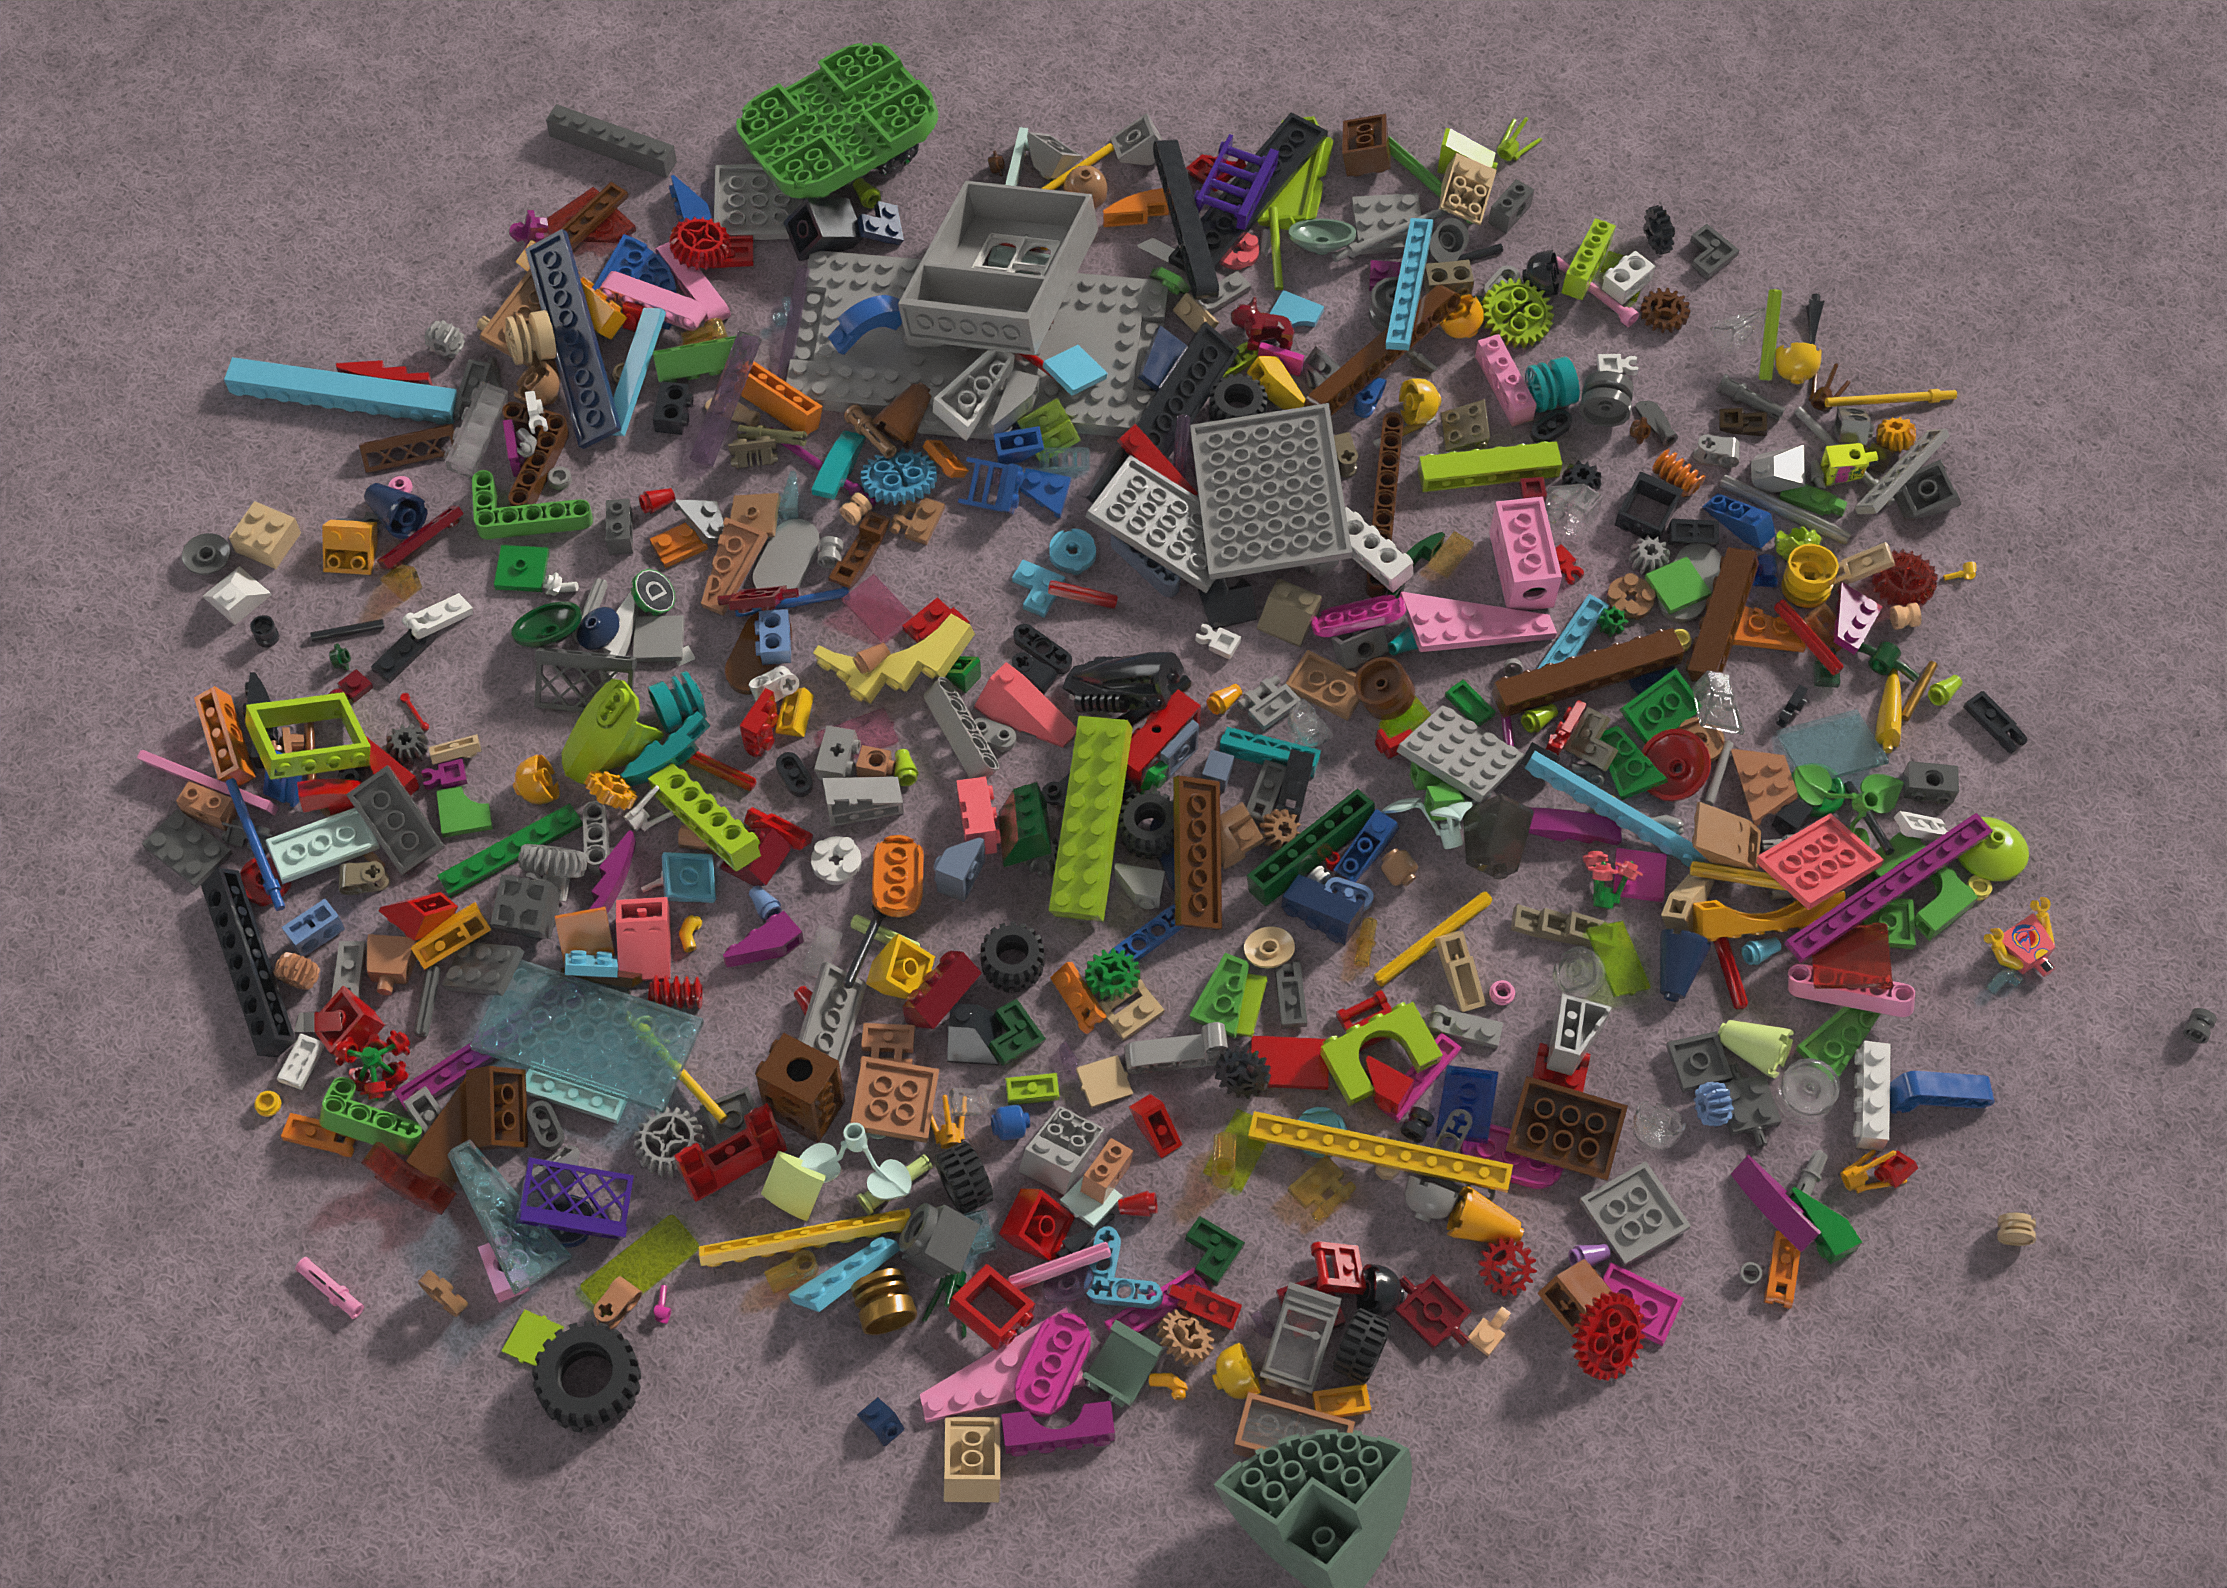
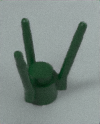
M961 1270L960 1273L954 1275L950 1273L949 1276L945 1275L944 1278H940L938 1288L922 1318L923 1322L928 1320L943 1289L947 1294L944 1306L946 1308L950 1306L952 1296L966 1284L967 1274ZM961 1322V1337L965 1338L967 1326L963 1322Z

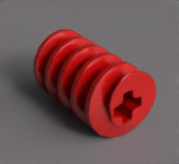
M654 975L652 982L649 984V1007H652L654 1000L658 1008L663 1006L664 1001L668 1008H672L675 1001L679 1009L683 1008L685 1001L689 1009L694 1007L695 1002L698 1009L702 1007L703 988L699 977H695L693 984H690L688 976H685L683 983H680L678 976H675L673 982L670 983L668 975H665L662 982H659L658 976Z

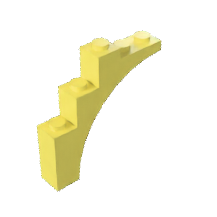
M950 614L941 626L927 638L908 649L889 655L871 673L866 672L865 674L859 672L851 656L834 653L819 645L813 654L821 668L826 671L834 670L837 672L836 676L846 682L847 687L851 691L849 693L850 696L859 702L865 700L871 704L885 683L894 690L900 688L907 692L921 671L932 679L934 677H945L975 633L970 624Z

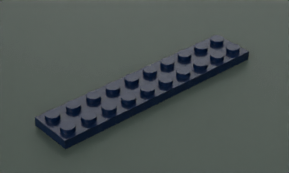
M561 229L529 246L525 251L541 310H546L553 328L556 344L555 362L577 443L580 448L585 449L622 429L568 233Z

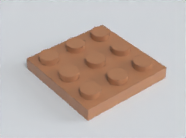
M862 1056L850 1123H860L864 1127L865 1133L927 1143L939 1069Z

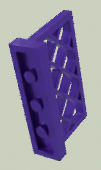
M529 1157L527 1159L520 1206L515 1223L622 1240L626 1238L627 1233L626 1221L634 1175ZM533 1165L543 1166L550 1176L538 1184L532 1176ZM550 1168H555L559 1170L553 1173V1171ZM562 1170L570 1171L576 1180L566 1188L563 1187L555 1176ZM576 1172L584 1173V1175L579 1177ZM588 1175H595L602 1184L593 1192H590L582 1181ZM603 1177L611 1179L606 1182ZM552 1178L560 1192L549 1199L540 1186ZM615 1179L626 1181L625 1191L618 1197H616L608 1185ZM530 1181H531V1183L534 1185V1187L529 1190ZM578 1183L587 1196L575 1204L567 1190ZM604 1187L613 1200L601 1208L593 1195ZM535 1189L545 1201L538 1208L526 1206L528 1194ZM561 1194L565 1196L572 1206L565 1212L557 1211L551 1203ZM622 1197H623V1204H621V1202L619 1201V1199L622 1198ZM588 1198L597 1209V1212L592 1216H584L577 1207ZM615 1203L621 1211L620 1221L610 1220L604 1210ZM548 1205L551 1210L543 1209V1207ZM574 1209V1211H575L577 1214H572V1213H568V1212H570L571 1210ZM600 1214L602 1218H596L595 1216Z

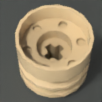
M546 310L530 313L529 324H526L522 315L517 316V325L512 316L505 318L506 343L515 365L523 364V355L526 362L531 363L534 351L540 361L556 358L553 328Z

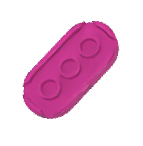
M1393 595L1378 596L1327 608L1320 612V617L1317 618L1315 616L1313 618L1311 626L1313 633L1317 636H1338L1392 623L1406 613V605L1401 597L1396 599Z
M1482 1123L1470 1129L1463 1142V1150L1462 1146L1460 1148V1154L1512 1164L1510 1182L1529 1188L1543 1189L1552 1186L1559 1180L1564 1169L1506 1152L1511 1129L1494 1124Z
M1060 1313L1047 1318L1038 1329L1016 1377L1014 1386L1015 1397L1019 1406L1024 1411H1029L1033 1416L1046 1417L1053 1415L1061 1410L1067 1402L1091 1347L1089 1329L1080 1317L1071 1313Z

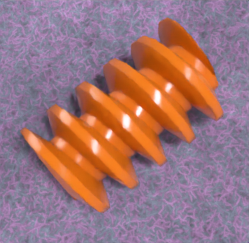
M1670 449L1665 450L1654 462L1653 473L1659 474L1660 479H1666L1667 483L1683 489L1682 497L1691 496L1700 488L1706 476L1702 475L1697 479L1696 476L1699 472L1697 469L1690 473L1691 464L1683 467L1684 458L1675 461L1678 453L1674 452L1669 456Z

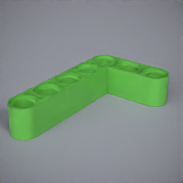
M481 470L472 477L474 522L478 535L483 539L583 530L589 528L593 523L590 504L582 499L498 508L497 489L493 475L487 470Z

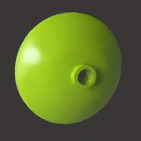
M1981 817L1993 830L1992 834L1959 856L1958 860L1969 872L1986 880L2007 881L2017 877L2024 870L2029 859V849L2025 839L2010 824L1992 817Z

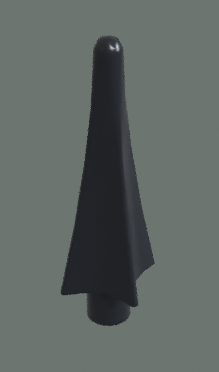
M1812 294L1809 304L1806 306L1809 344L1815 345L1817 329L1825 302L1824 300L1820 301V294Z
M1110 1213L1094 1228L1090 1226L1062 1240L1063 1246L1056 1252L1057 1258L1083 1250L1096 1236L1099 1229L1111 1222L1115 1215Z

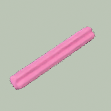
M1103 1242L1008 1277V1281L1020 1290L1109 1258L1111 1251L1107 1242Z

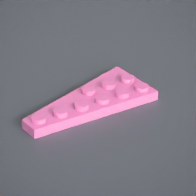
M1067 1307L1050 1317L1056 1316L1060 1313H1068ZM1044 1321L1015 1337L1008 1346L1004 1344L998 1351L993 1350L921 1393L920 1399L925 1422H933L945 1419V1417H954L1017 1402L1014 1388L1015 1380L1038 1329ZM1082 1368L1072 1389L1085 1386Z

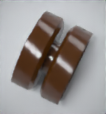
M1380 657L1365 663L1359 669L1354 679V690L1357 697L1363 703L1366 710L1377 719L1391 720L1403 715L1411 707L1415 699V687L1412 680L1406 674L1402 665L1392 658Z

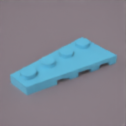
M877 1238L870 1245L790 1292L788 1295L793 1303L820 1312L849 1290L854 1282L870 1274L900 1251L897 1241L889 1238Z

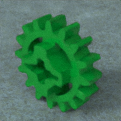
M1112 948L1111 953H1107L1103 949L1102 956L1094 954L1093 961L1087 962V969H1085L1087 987H1092L1093 995L1100 992V999H1104L1108 995L1110 1000L1113 1001L1115 996L1118 995L1122 1000L1124 999L1125 992L1132 995L1133 988H1138L1139 963L1134 962L1132 954L1126 957L1125 950L1118 954L1115 948Z

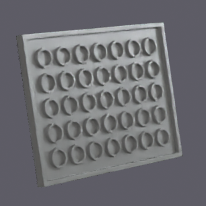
M1329 403L1190 425L1210 580L1353 558Z

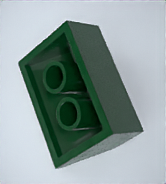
M1038 782L1014 788L998 812L1004 867L1052 853L1047 802Z

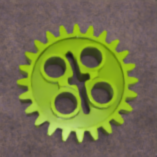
M1509 278L1506 283L1500 280L1498 285L1493 284L1481 302L1484 310L1483 321H1488L1484 328L1492 329L1489 334L1490 336L1499 334L1501 339L1505 340V346L1509 342H1513L1514 348L1519 343L1523 348L1528 343L1534 346L1536 341L1541 342L1543 337L1548 334L1553 324L1551 320L1554 314L1550 313L1553 306L1546 305L1550 298L1542 297L1545 291L1537 292V287H1530L1529 280L1525 284L1521 283L1520 278L1517 279L1516 283L1513 282L1512 278ZM1526 303H1531L1528 306H1526L1522 312H1519V310H1521ZM1512 314H1516L1507 324L1503 323L1510 319Z

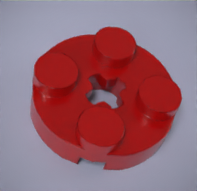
M253 858L242 867L240 875L249 901L263 907L273 902L270 895L266 894L264 886L260 884L262 874L256 859ZM267 858L274 879H278L281 887L280 894L283 897L291 888V881L282 884L273 859Z

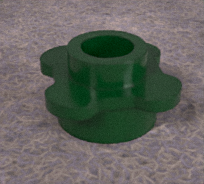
M338 643L334 644V649L329 652L332 665L336 669L343 667L345 671L349 670L348 662L351 661L349 651L346 648L342 649Z

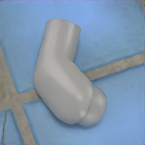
M520 428L516 436L523 443L519 444L522 447L521 449L517 448V452L524 458L530 457L534 454L537 440L525 428Z

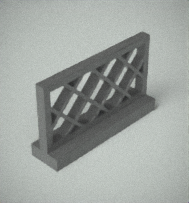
M544 647L535 651L537 666L534 707L583 712L589 703L587 698L595 691L598 692L599 688L608 680L613 679L612 677L618 672L628 673L627 685L632 691L634 690L637 657ZM543 665H552L558 674L549 681L543 674ZM570 667L576 668L582 675L575 683H572L564 673ZM593 670H600L606 677L598 686L588 676ZM559 676L570 686L562 694L551 684ZM584 678L593 687V690L585 697L576 687ZM547 686L557 697L551 703L541 702V693ZM571 689L581 699L576 705H569L563 698Z

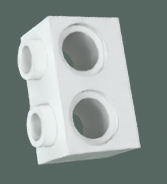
M1634 251L1629 256H1624L1615 268H1610L1603 276L1602 290L1623 305L1652 280L1655 265L1637 251Z

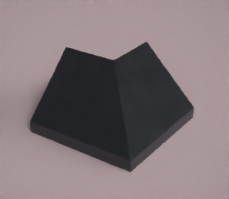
M1238 576L1219 578L1214 581L1207 593L1198 589L1209 626L1212 630L1257 620L1252 586L1245 579Z

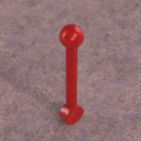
M408 693L401 694V702L407 704L423 732L428 731L429 724L422 720L410 702V695Z

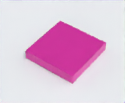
M1617 848L1615 862L1623 864L1624 860L1633 861L1638 866L1637 871L1643 873V876L1637 875L1635 881L1627 880L1620 897L1663 902L1667 854ZM1615 865L1614 869L1618 870L1619 866ZM1614 874L1613 894L1616 893L1622 879L1617 874Z

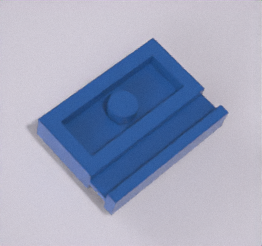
M275 750V751H276V754H283V753H281V752ZM265 769L263 794L282 803L288 802L291 807H295L299 803L297 782L302 781V775L270 780Z

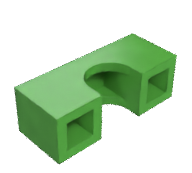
M1411 762L1409 776L1416 791L1426 790L1424 806L1430 820H1447L1446 817L1431 816L1430 812L1441 807L1465 802L1463 794L1450 784Z

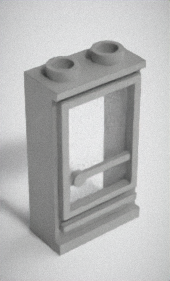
M1289 1282L1260 1373V1378L1265 1379V1385L1279 1389L1280 1385L1291 1388L1289 1393L1305 1398L1306 1393L1312 1395L1341 1304V1298Z

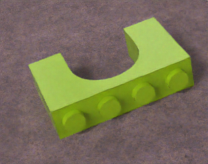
M1405 1002L1399 1003L1391 1009L1392 1012L1384 1016L1382 1013L1377 1014L1368 1020V1024L1361 1027L1359 1024L1354 1025L1346 1030L1345 1035L1339 1038L1335 1035L1323 1042L1324 1045L1321 1046L1320 1054L1349 1107L1372 1096L1374 1091L1359 1061V1050L1367 1041L1377 1037L1395 1040L1404 1048L1417 1073L1441 1061L1443 1054L1414 1002L1405 1004Z

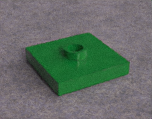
M501 545L494 581L495 590L543 592L549 549L546 547Z

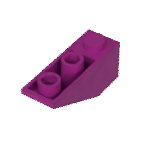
M783 910L778 915L774 914L769 917L766 923L759 929L751 930L741 942L729 946L723 954L725 966L728 968L784 957L804 942L803 933Z

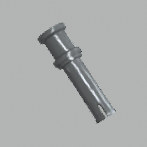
M1728 374L1724 375L1716 389L1717 393L1722 392L1732 397L1734 402L1741 401L1760 412H1767L1768 416L1777 421L1780 420L1786 408L1747 389L1748 386L1745 383L1740 384L1730 379Z

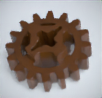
M1657 288L1656 293L1649 291L1648 296H1644L1640 307V312H1642L1641 319H1646V326L1653 325V331L1660 328L1661 333H1664L1665 329L1673 333L1674 328L1681 330L1682 325L1687 324L1690 315V309H1688L1690 303L1684 302V295L1677 296V290L1670 293L1669 288H1666L1665 292Z

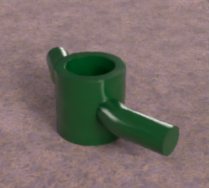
M1881 642L1877 649L1862 643L1857 651L1871 656L1868 665L1874 672L1880 675H1888L1894 668L1912 682L1919 677L1917 672L1898 660L1901 656V651L1893 643Z

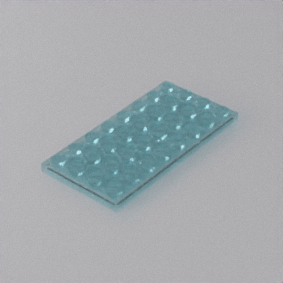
M520 960L504 995H494L470 1047L473 1051L664 1113L701 1031L704 1020L703 1018Z

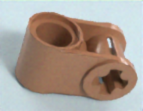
M621 1276L617 1277L594 1306L593 1312L597 1326L600 1323L609 1325L610 1330L615 1329L627 1313L639 1302L642 1291Z

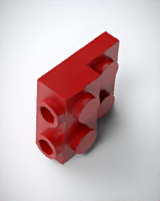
M937 597L903 624L902 629L916 643H919L938 629L950 614L970 624V621L954 607L950 609Z
M767 688L763 690L740 724L744 749L753 757H761L765 750L769 751L774 743L772 728L776 725L779 716L777 714L774 692Z

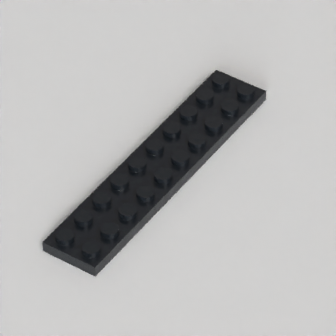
M1291 112L1255 155L1260 157L1267 156L1270 148L1279 151L1278 163L1245 230L1237 228V218L1234 214L1210 207L1200 220L1215 271L1328 137L1327 130ZM1248 162L1243 170L1255 173L1259 172L1260 168L1258 165ZM1238 177L1231 182V185L1245 190L1247 188L1250 189L1252 186L1251 182ZM1223 192L1218 198L1236 206L1242 205L1244 202L1243 198ZM1178 245L1168 257V263L1186 272Z
M1206 321L1200 325L1135 422L1167 459L1210 397L1213 385L1216 382L1219 383V379L1223 377L1239 353V350ZM1121 445L1085 498L1091 503L1096 501L1130 456Z

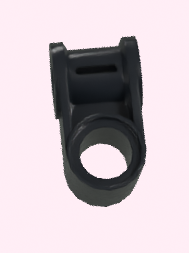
M1025 652L1017 653L1012 658V667L1023 674L1043 695L1046 694L1058 678L1057 672L1052 667L1043 664Z

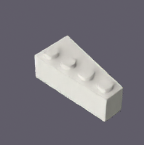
M988 349L934 398L933 413L967 441L1003 386L1006 377L1008 378L1012 372L1015 355L1011 352Z

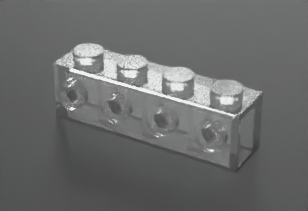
M481 381L478 388H474L470 398L472 403L469 408L466 407L462 414L461 420L463 423L460 428L457 427L454 431V443L452 447L446 449L444 454L447 470L471 479L477 472L503 414L502 408L509 401L507 390Z

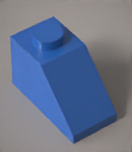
M1040 426L994 434V449L997 463L1006 465L1020 463L1044 450Z

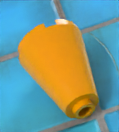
M1469 1186L1463 1187L1459 1193L1463 1198L1459 1203H1456V1206L1449 1215L1447 1229L1450 1231L1447 1233L1448 1236L1485 1243L1491 1242L1492 1244H1498L1497 1238H1502L1504 1243H1507L1508 1237H1512L1514 1243L1521 1240L1524 1228H1521V1222L1473 1188Z

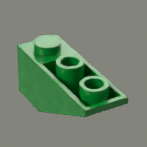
M1794 1187L1790 1190L1788 1197L1804 1211L1803 1215L1821 1231L1814 1241L1817 1244V1251L1823 1259L1826 1258L1829 1264H1832L1858 1250L1862 1241L1848 1219L1798 1188Z

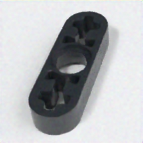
M1020 624L1015 627L1013 637L1018 647L1043 664L1052 667L1057 674H1065L1071 670L1072 656L1069 652L1029 624ZM1020 633L1023 635L1028 633L1029 639L1027 637L1021 639ZM1039 645H1046L1049 647V651L1047 653H1039L1036 651V648ZM1063 659L1066 660V664H1063V663H1061V664H1059V665L1057 664V660H1059V661H1062Z

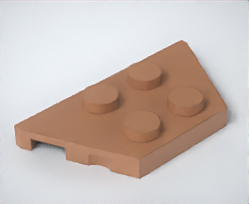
M1739 749L1731 750L1737 775L1755 826L1760 825L1761 819L1768 814H1776L1784 805H1788L1798 798L1785 755Z

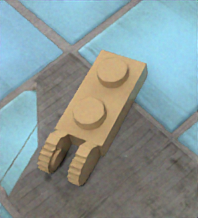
M1887 542L1841 560L1842 562L1838 563L1837 578L1833 583L1832 589L1836 590L1841 582L1848 585L1895 566Z

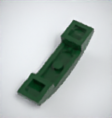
M1443 532L1426 537L1406 552L1413 561V567L1421 558L1429 562L1443 547L1445 538ZM1405 583L1394 592L1388 589L1387 595H1393L1398 599L1400 593L1404 592Z

